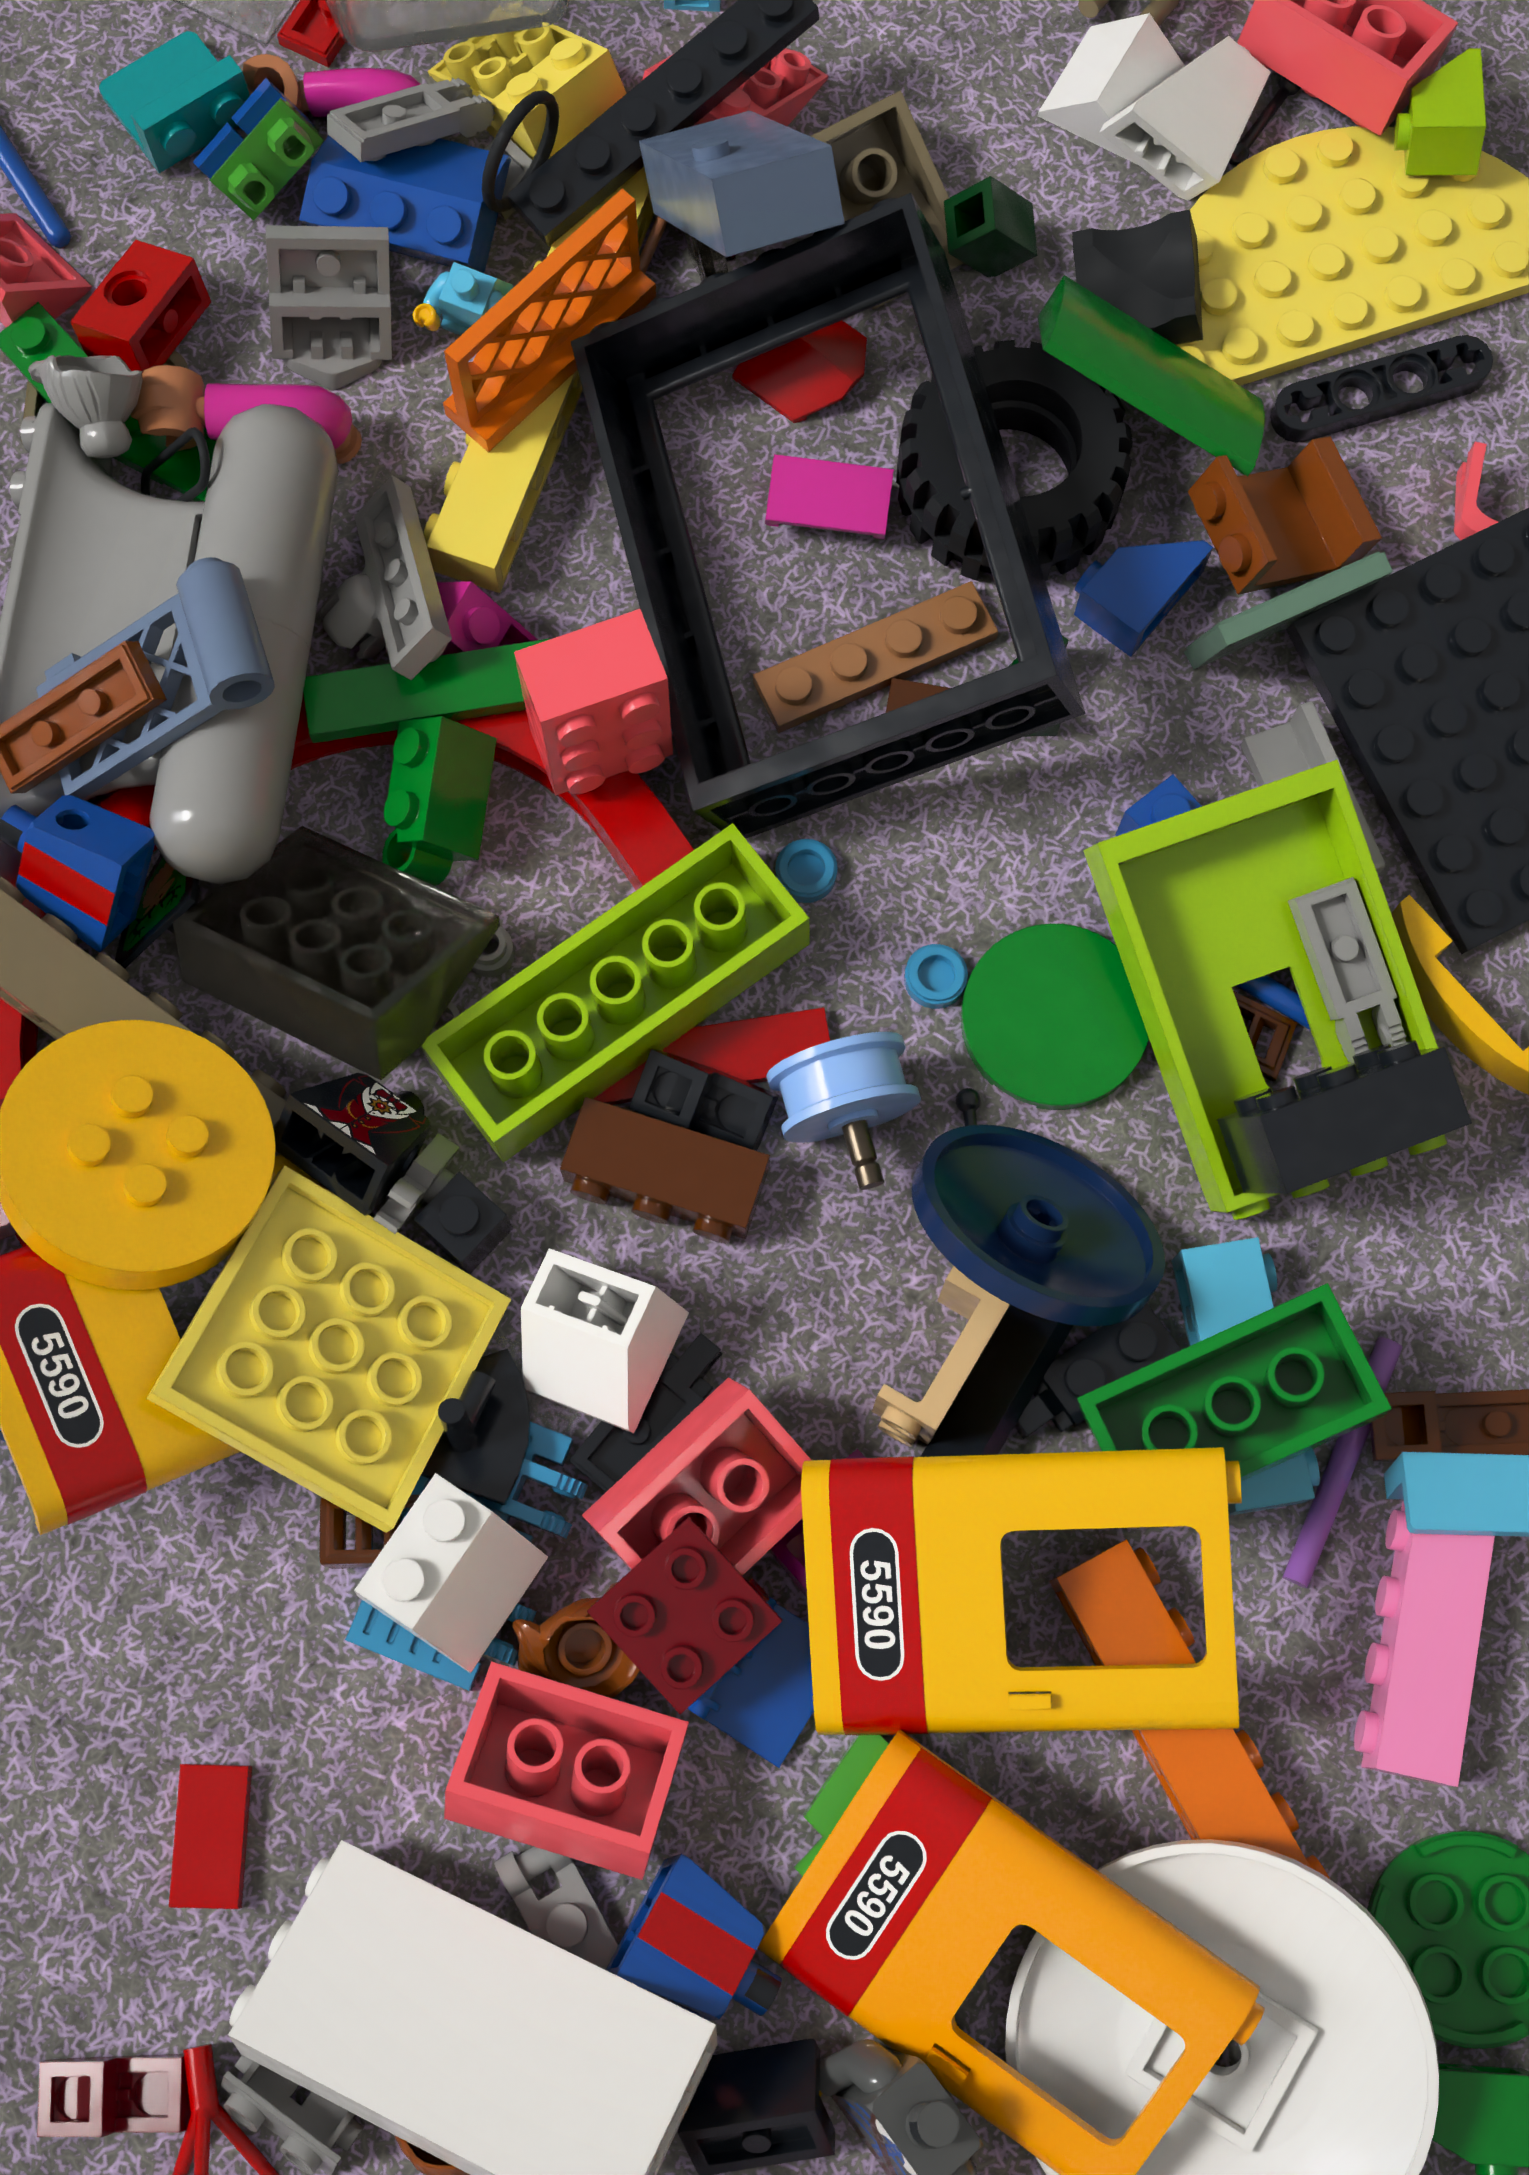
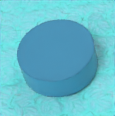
M800 839L789 843L779 853L776 860L775 876L795 901L801 903L816 902L827 896L833 889L837 878V861L833 852L825 844L813 839Z
M941 944L923 946L916 950L907 962L904 973L906 990L915 1002L924 1007L932 1009L948 1007L955 1003L965 990L968 978L967 966L961 955L951 947Z

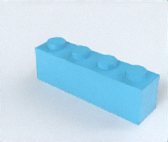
M1259 1237L1182 1249L1172 1259L1189 1346L1274 1308L1271 1293L1277 1290L1276 1269L1269 1253L1262 1254ZM1311 1449L1241 1481L1242 1503L1228 1504L1229 1516L1302 1504L1315 1499L1313 1486L1319 1485L1320 1473L1314 1450Z

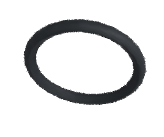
M535 91L523 98L507 116L491 145L483 171L482 196L486 206L494 212H505L513 208L508 195L501 200L496 199L494 194L495 180L501 159L511 137L525 116L538 104L546 106L545 128L533 161L518 184L550 157L558 131L559 106L555 97L547 91Z

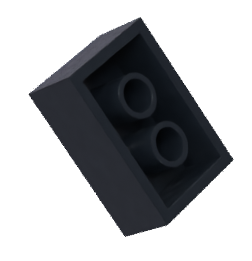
M1416 1040L1391 1047V1044H1385L1352 1056L1354 1063L1332 1069V1066H1326L1295 1077L1293 1080L1297 1088L1296 1090L1294 1086L1276 1091L1268 1088L1236 1099L1234 1104L1237 1112L1221 1117L1217 1121L1243 1193L1288 1194L1472 1124L1445 1047L1419 1050Z

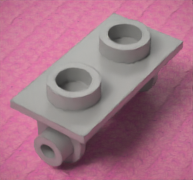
M241 2055L235 2067L244 2074L243 2077L239 2080L227 2071L222 2079L220 2092L228 2098L223 2105L224 2109L247 2129L257 2132L263 2124L285 2142L280 2147V2152L303 2172L314 2175L319 2167L328 2175H332L341 2159L339 2155L332 2151L334 2146L337 2144L347 2152L364 2128L353 2119L355 2114L313 2092L308 2095L302 2105H299L291 2098L299 2087L298 2084Z

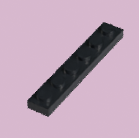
M738 0L507 194L511 205L549 247L644 167L639 144L640 140L688 128L697 123L819 20L818 6L812 0Z

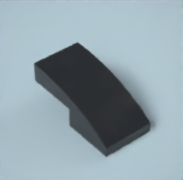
M651 1049L629 1109L657 1120L757 1151L779 1095L697 1062L658 1049Z

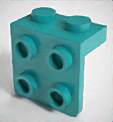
M191 31L183 32L107 77L99 85V90L105 103L158 173L163 172L209 144L227 122L233 128H236L238 125L231 117L250 96L243 71L233 58L228 55L222 60L217 61L199 36Z

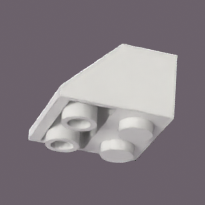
M549 1248L521 1306L522 1369L525 1390L634 1433L689 1312L656 1286Z

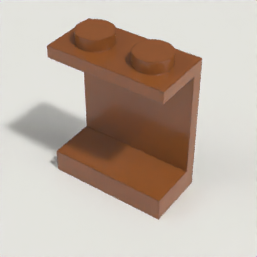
M1331 436L1312 439L1288 467L1249 474L1248 477L1246 475H1236L1227 455L1218 456L1187 491L1194 504L1195 511L1201 518L1219 555L1220 562L1238 595L1322 577L1362 559L1382 539Z

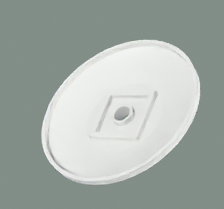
M1200 1839L1156 1844L1130 1852L1097 1869L1100 1873L1259 1985L1260 1991L1256 2002L1265 2008L1263 2016L1245 2044L1239 2045L1241 2059L1229 2067L1213 2065L1136 2175L1420 2174L1432 2142L1438 2111L1439 2063L1436 2039L1427 2005L1406 1959L1386 1930L1365 1907L1336 1883L1301 1862L1266 1848L1233 1841ZM1036 1932L1018 1967L1010 1994L1006 2018V2063L1104 2136L1111 2139L1121 2138L1185 2049V2042L1178 2033L1040 1933ZM1036 2158L1046 2175H1059Z

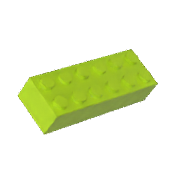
M732 823L419 1043L432 1068L504 1163L580 1109L585 1097L594 1099L646 1062L651 1049H664L810 945L809 917Z

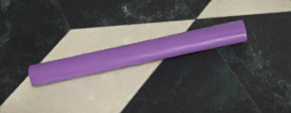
M1378 1337L1368 1363L1385 1393L1403 1347L1393 1340ZM1369 1423L1338 1437L1316 1491L1315 1499L1312 1501L1283 1574V1579L1303 1588H1308L1370 1431Z

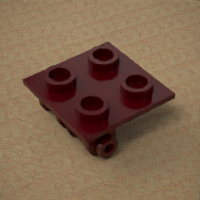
M690 1517L680 1524L587 1610L589 1615L680 1715L783 1621L767 1603L770 1598L764 1589L754 1579L747 1581Z

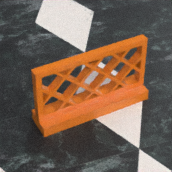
M623 188L444 350L453 394L443 402L445 415L488 453L578 370L570 341L589 334L595 326L601 323L616 322L643 310L656 297V283L640 270L636 199ZM476 354L473 362H468Z

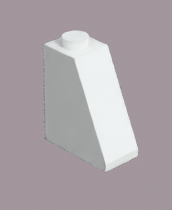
M1227 36L1105 122L1099 133L1176 196L1189 201L1220 182L1271 71L1255 59L1245 47L1239 45L1230 36Z

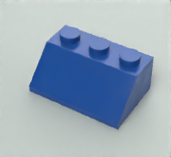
M328 135L312 159L299 221L307 226L388 227L389 251L449 267H452L453 262L484 273L498 218V213L486 206L482 196V177L489 151L439 138L430 145L413 146L387 154L381 160L360 162ZM504 154L495 180L494 194L496 199L499 200L503 196L511 157Z

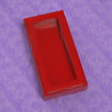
M180 1764L169 1907L242 1908L252 1766Z

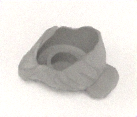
M51 355L45 360L35 361L29 366L28 371L32 380L43 384L53 406L75 427L80 429V446L87 456L109 459L129 450L132 438L125 422L137 406L143 381L142 371H131L119 356L101 355L89 357L58 355L55 357Z

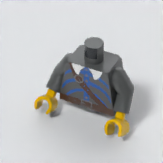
M865 2039L859 2040L820 2060V2097L822 2094L832 2097L887 2175H978L976 2166L970 2157L983 2146L982 2141L932 2071L919 2057L884 2048L874 2040Z

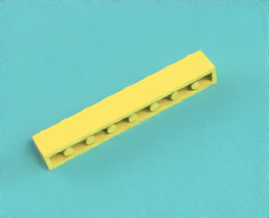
M643 167L552 243L548 255L622 188L636 199L640 251L654 216L645 168ZM538 260V261L535 263L533 269H534L538 264H540L542 261ZM578 370L489 453L466 434L465 441L468 447L461 463L454 461L446 476L444 485L446 499L440 514L432 513L423 533L434 572L460 581H472L476 586L497 593L501 592L583 391Z

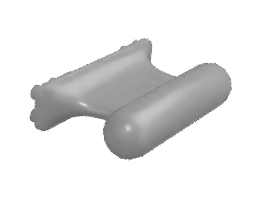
M45 403L39 409L37 416H27L22 421L20 430L21 440L24 448L29 452L26 471L15 472L10 480V495L15 506L19 508L18 513L21 516L0 619V724L39 699L36 687L46 681L44 671L71 653L81 657L176 595L178 593L176 586L178 578L191 563L208 557L233 563L241 571L275 684L272 694L264 701L250 707L223 710L83 800L87 801L96 796L121 789L155 786L149 817L150 828L155 835L154 844L166 863L184 876L214 884L247 879L270 861L281 833L339 472L336 451L332 440L321 424L297 408L276 404H261L234 415L221 431L213 451L205 501L186 502L161 499L144 495L113 479L112 458L100 459L87 456L80 446V429L59 413L52 403ZM175 623L163 631L155 656L169 660L178 636ZM151 663V668L160 684L166 667ZM185 674L170 710L178 713L197 700L191 677ZM148 713L128 725L122 742L129 744L140 737ZM100 744L80 757L79 764L82 773L92 768ZM0 772V819L13 805H17L38 817L56 800L65 795L59 772H56L28 792L15 794L10 793ZM0 841V876L16 887L22 853Z

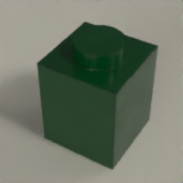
M992 176L944 200L948 254L984 276L996 277L1038 256L1033 203Z

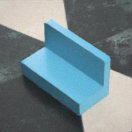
M1402 1452L1384 1473L1386 1499L1404 1500L1406 1524L1410 1533L1529 1537V1455Z

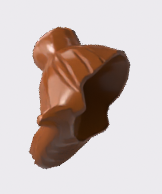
M616 1583L611 1584L607 1591H609ZM601 1597L577 1600L557 1611L541 1625L523 1619H517L512 1624L520 1642L518 1668L521 1671L609 1698H613L624 1690L640 1672L636 1665L587 1612Z

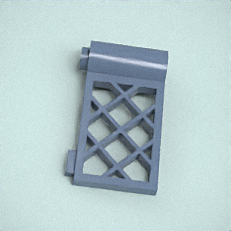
M213 557L202 558L191 563L178 578L176 583L178 593L84 656L81 657L71 653L44 671L46 681L36 687L38 698L125 640L139 641L150 666L151 663L166 667L160 681V686L167 700L149 711L140 737L129 744L122 742L128 728L126 726L100 744L93 766L89 770L82 773L79 764L80 757L59 770L65 795H73L83 800L223 710L250 707L264 701L272 694L275 688L274 680L241 571L236 565ZM175 623L178 636L169 660L155 656L163 631ZM185 674L191 677L197 700L178 713L170 710Z

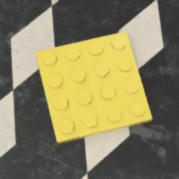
M284 1165L269 1187L257 1215L234 1247L146 1399L387 1533L394 1529L444 1431L438 1416L440 1404L449 1398H460L472 1371H475L511 1298L399 1232L394 1234L373 1220L372 1216H364L343 1199Z

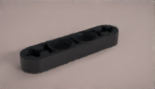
M1469 335L1455 336L1292 383L1284 387L1277 395L1270 415L1271 425L1275 432L1287 441L1295 443L1307 442L1471 394L1479 390L1492 369V351L1485 342L1477 337ZM1456 356H1460L1463 363L1473 362L1475 364L1471 374H1467L1463 367L1449 369ZM1446 370L1439 382L1438 372ZM1401 371L1412 372L1421 379L1423 390L1417 393L1403 392L1394 383L1393 375ZM1345 387L1359 388L1368 397L1369 405L1362 409L1348 408L1339 399L1338 391ZM1324 394L1326 405L1318 407ZM1296 403L1301 411L1313 409L1307 422H1302L1298 415H1287L1291 404Z

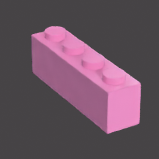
M1404 1501L1402 1502L1401 1511H1392L1387 1524L1385 1544L1387 1549L1395 1551L1391 1577L1383 1576L1381 1578L1376 1593L1375 1612L1377 1616L1384 1617L1380 1644L1373 1642L1366 1658L1365 1681L1366 1683L1374 1684L1370 1711L1362 1710L1357 1719L1354 1748L1358 1752H1363L1362 1768L1442 1786L1458 1787L1495 1536L1410 1533L1406 1524Z

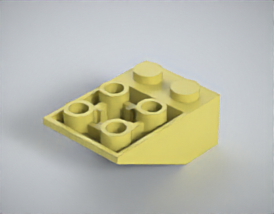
M513 5L494 13L487 20L484 28L467 41L460 42L449 48L445 52L443 60L427 71L436 82L451 81L452 78L464 80L473 90L472 95L479 96L480 94L492 103L491 105L495 107L493 109L495 114L491 126H488L486 130L494 138L507 116L523 98L535 91L544 90L551 93L559 106V123L555 143L549 158L627 94L609 49ZM544 104L535 106L525 116L511 137V140L532 160L538 150L545 128L547 111Z

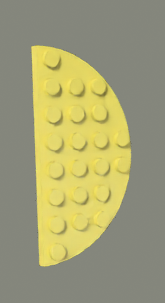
M1360 126L1328 129L1294 137L1268 147L1244 160L1223 175L1220 182L1209 188L1190 209L1198 245L1203 340L1176 344V346L1241 386L1529 293V178L1502 160L1484 151H1481L1477 175H1405L1404 150L1395 151L1394 149L1395 127H1388L1381 136Z

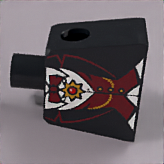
M355 1073L290 1094L274 1131L275 1150L364 1216H367L387 1197L397 1181L406 1175L410 1166L417 1158L431 1125L429 1119L424 1115V1106L417 1095L410 1091H400L394 1094L369 1075Z

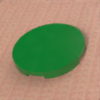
M1040 924L1023 928L1002 938L976 964L969 977L962 999V1035L969 1056L978 1071L991 1085L994 1084L1004 1093L1024 1103L1035 1105L1036 1108L1075 1109L1090 1105L1107 1097L1118 1089L1134 1071L1149 1039L1117 946L1093 931L1074 925Z
M1446 1831L1424 1837L1412 1843L1392 1859L1383 1870L1371 1893L1367 1910L1389 1934L1415 1976L1430 2014L1435 2039L1451 2045L1474 2049L1505 2046L1523 2039L1529 2035V1855L1506 1839L1475 1831Z

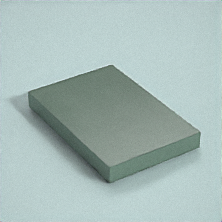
M1378 551L1217 623L1186 647L1187 650L1184 653L1194 670L1283 631L1294 621L1379 582L1393 572L1385 552L1380 553Z

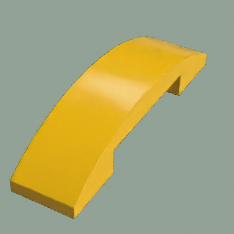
M1409 894L1397 905L1391 914L1427 1015L1440 1031L1479 1067L1498 1080L1529 1095V1046L1522 1051L1438 961L1437 958L1453 940Z

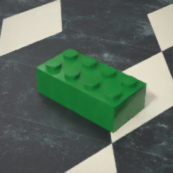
M1328 1283L1077 1398L1080 1410L1100 1451L1224 1447L1225 1461H1239L1241 1481L1382 1418L1392 1409Z

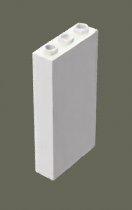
M343 1840L340 1841L331 1859L324 1857L318 1862L306 1885L305 1895L308 1897L294 1922L287 1920L279 1928L268 1952V1959L271 1962L257 1986L251 1984L244 1989L231 2012L229 2023L232 2029L228 2036L241 2055L470 2175L657 2174L718 2045L716 2024Z

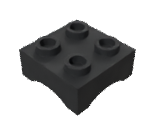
M1190 209L1169 213L1157 221L1135 228L1122 230L1091 228L1072 232L1076 283L1175 345L1203 340L1198 245Z

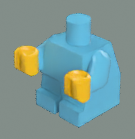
M453 262L450 272L445 271L437 277L428 289L423 304L418 305L414 309V322L419 327L425 326L427 330L437 331L441 323L439 316L442 314V328L461 336L514 286L498 278Z

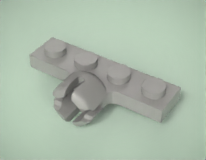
M392 475L354 516L365 558V566L362 573L349 576L322 604L320 617L323 619L322 626L340 648L347 647L352 649L359 641L361 642L359 645L360 651L356 655L359 659L375 657L386 646L392 670L412 680L429 662H433L441 656L452 637L411 487Z

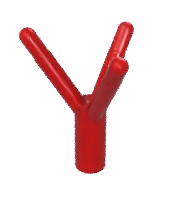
M212 2044L184 2049L191 2115L172 2175H187L193 2156L194 2175H209L211 2120L259 2175H279L267 2161L266 2157L219 2104Z

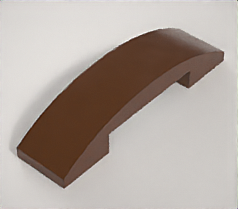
M1529 1389L1436 1393V1391L1384 1393L1392 1409L1384 1417L1369 1423L1373 1461L1394 1462L1402 1452L1529 1455Z

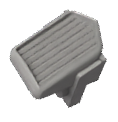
M266 225L272 359H283L285 365L292 372L330 390L339 389L378 369L382 360H392L388 227Z

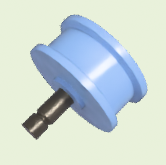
M871 1032L825 1042L780 1061L766 1075L769 1087L772 1090L781 1092L788 1119L781 1126L784 1139L789 1142L804 1143L821 1141L844 1134L852 1165L856 1167L854 1172L859 1190L875 1188L885 1183L880 1165L875 1162L877 1155L869 1128L881 1125L909 1112L921 1101L918 1088L914 1085L906 1084L899 1057L904 1053L906 1046L902 1035L894 1032Z

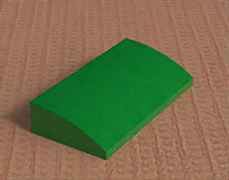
M1064 275L1037 317L1043 350L1213 456L1227 455L1232 467L1248 477L1256 465L1263 438L1265 413L1262 399Z

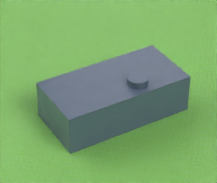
M753 111L742 112L639 141L654 214L725 257L845 224L832 146Z

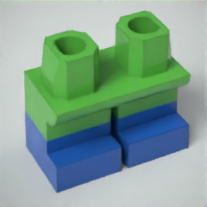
M267 78L262 81L231 117L248 136L244 138L227 122L193 161L210 178L209 181L253 221L324 141L309 118Z

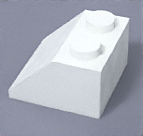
M435 1473L354 1591L360 1599L471 1673L548 1559V1556L493 1511Z

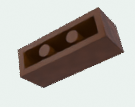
M585 1097L560 1171L564 1182L572 1184L570 1192L579 1198L597 1204H607L609 1196L633 1203L631 1212L641 1218L656 1223L668 1224L670 1216H674L695 1223L693 1228L695 1234L715 1242L728 1244L732 1235L742 1239L747 1237L769 1171L770 1155Z

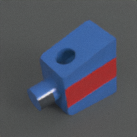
M73 795L61 796L38 817L17 805L11 806L0 819V841L22 853L16 887L26 899L45 913H49L61 920L75 932L78 938L98 952L105 949L135 920L155 846V835L152 829Z
M682 1853L664 1859L606 1968V1971L708 2021L719 2020L725 2013L731 1999L759 2016L764 2015L776 1998L782 1982L781 1977L752 1960L766 1929L764 1925L697 1864Z

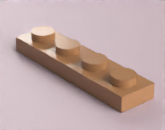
M970 581L753 674V684L779 734L890 686L892 678L904 680L997 639L998 630L973 582Z

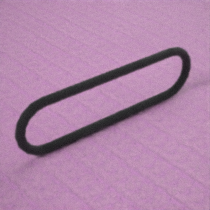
M193 427L186 430L145 466L141 475L142 494L150 496L151 474L192 438L195 439L199 451L200 478L195 486L177 500L191 501L206 489L210 478V458L206 440L198 428Z

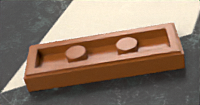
M123 641L0 724V772L11 794L28 792L167 700L139 641Z

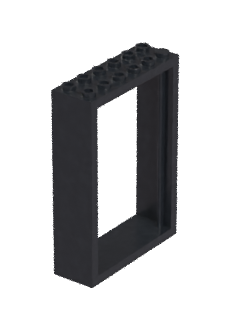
M912 193L899 198L882 200L875 204L870 211L845 221V224L814 232L812 236L785 248L768 250L749 264L728 273L711 275L694 288L671 298L656 299L637 313L616 322L601 323L595 326L589 334L570 341L639 606L668 677L671 729L693 812L720 831L733 823L745 838L769 831L1085 714L946 254ZM908 292L966 487L961 488L960 493L964 501L968 499L971 501L1019 663L751 763L654 400Z

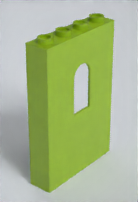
M1338 759L1101 841L1083 850L1200 1186L1211 1211L1231 1212L1234 1220L1243 1219L1270 1209L1268 1198L1278 1195L1276 1193H1243L1217 1121L1221 1117L1237 1112L1234 1104L1236 1099L1269 1088L1262 1075L1232 987L1289 967L1320 1055L1322 1068L1332 1066V1069L1351 1064L1345 1057L1336 1035L1335 1020H1330L1288 900L1353 877L1357 883L1398 997L1393 1000L1402 1022L1401 1025L1406 1035V1041L1416 1040L1419 1050L1438 1047ZM1372 1007L1358 1012L1357 1015L1369 1049L1383 1045L1372 1021ZM1445 1134L1409 1147V1154L1424 1153L1447 1144ZM1385 1156L1349 1171L1351 1176L1354 1177L1379 1170L1389 1165ZM1328 1179L1291 1192L1292 1198L1307 1196L1330 1186Z

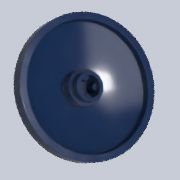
M968 1125L958 1127L938 1136L930 1144L915 1171L911 1188L914 1208L922 1227L937 1249L975 1284L1020 1310L1041 1318L1069 1325H1113L1124 1322L1138 1314L1148 1303L1160 1284L1165 1269L1164 1249L1160 1236L1145 1210L1119 1182L1103 1169L1057 1142L1027 1131L1004 1126Z

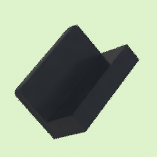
M810 2038L712 2055L678 2128V2135L699 2175H714L835 2155V2128L819 2095L820 2049L816 2041Z

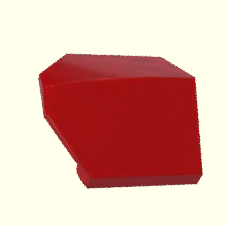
M841 320L740 363L732 374V379L791 422L805 421L807 416L843 400L864 376L867 338Z

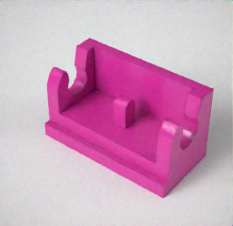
M774 454L765 524L777 527L779 524L873 535L875 539L885 540L894 469Z

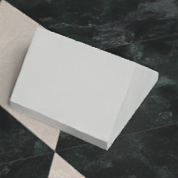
M1150 13L1091 26L1040 108L1038 117L1137 164L1099 132L1105 122L1185 65Z

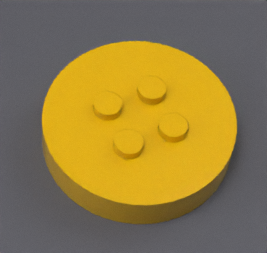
M117 1020L86 1026L64 1035L39 1051L23 1067L7 1091L0 1109V1202L9 1222L31 1250L48 1264L78 1280L96 1286L122 1290L156 1289L185 1282L205 1273L229 1256L257 1215L266 1197L275 1164L276 1146L271 1116L258 1087L238 1062L217 1045L191 1031L169 1024L144 1020Z

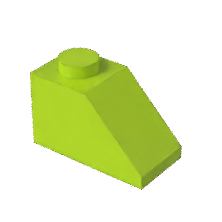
M1481 48L1467 49L1411 88L1408 113L1397 114L1394 135L1395 151L1404 150L1405 175H1477L1486 130Z

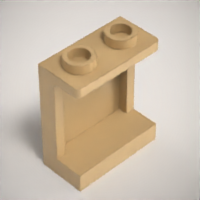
M953 1266L948 1274L937 1301L969 1320L921 1401L915 1402L884 1384L876 1397L872 1409L873 1413L881 1417L878 1428L891 1438L909 1447H912L916 1439L926 1445L930 1443L1010 1304L975 1284L955 1266Z

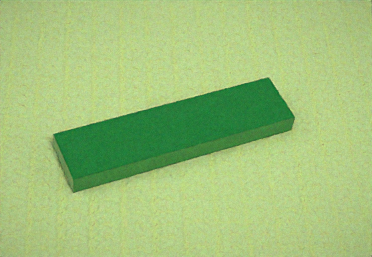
M550 638L441 655L437 660L429 662L412 680L392 670L390 663L306 676L303 693L309 736L313 743L395 731L398 730L399 721L438 716L458 721L526 710L514 652L550 640Z

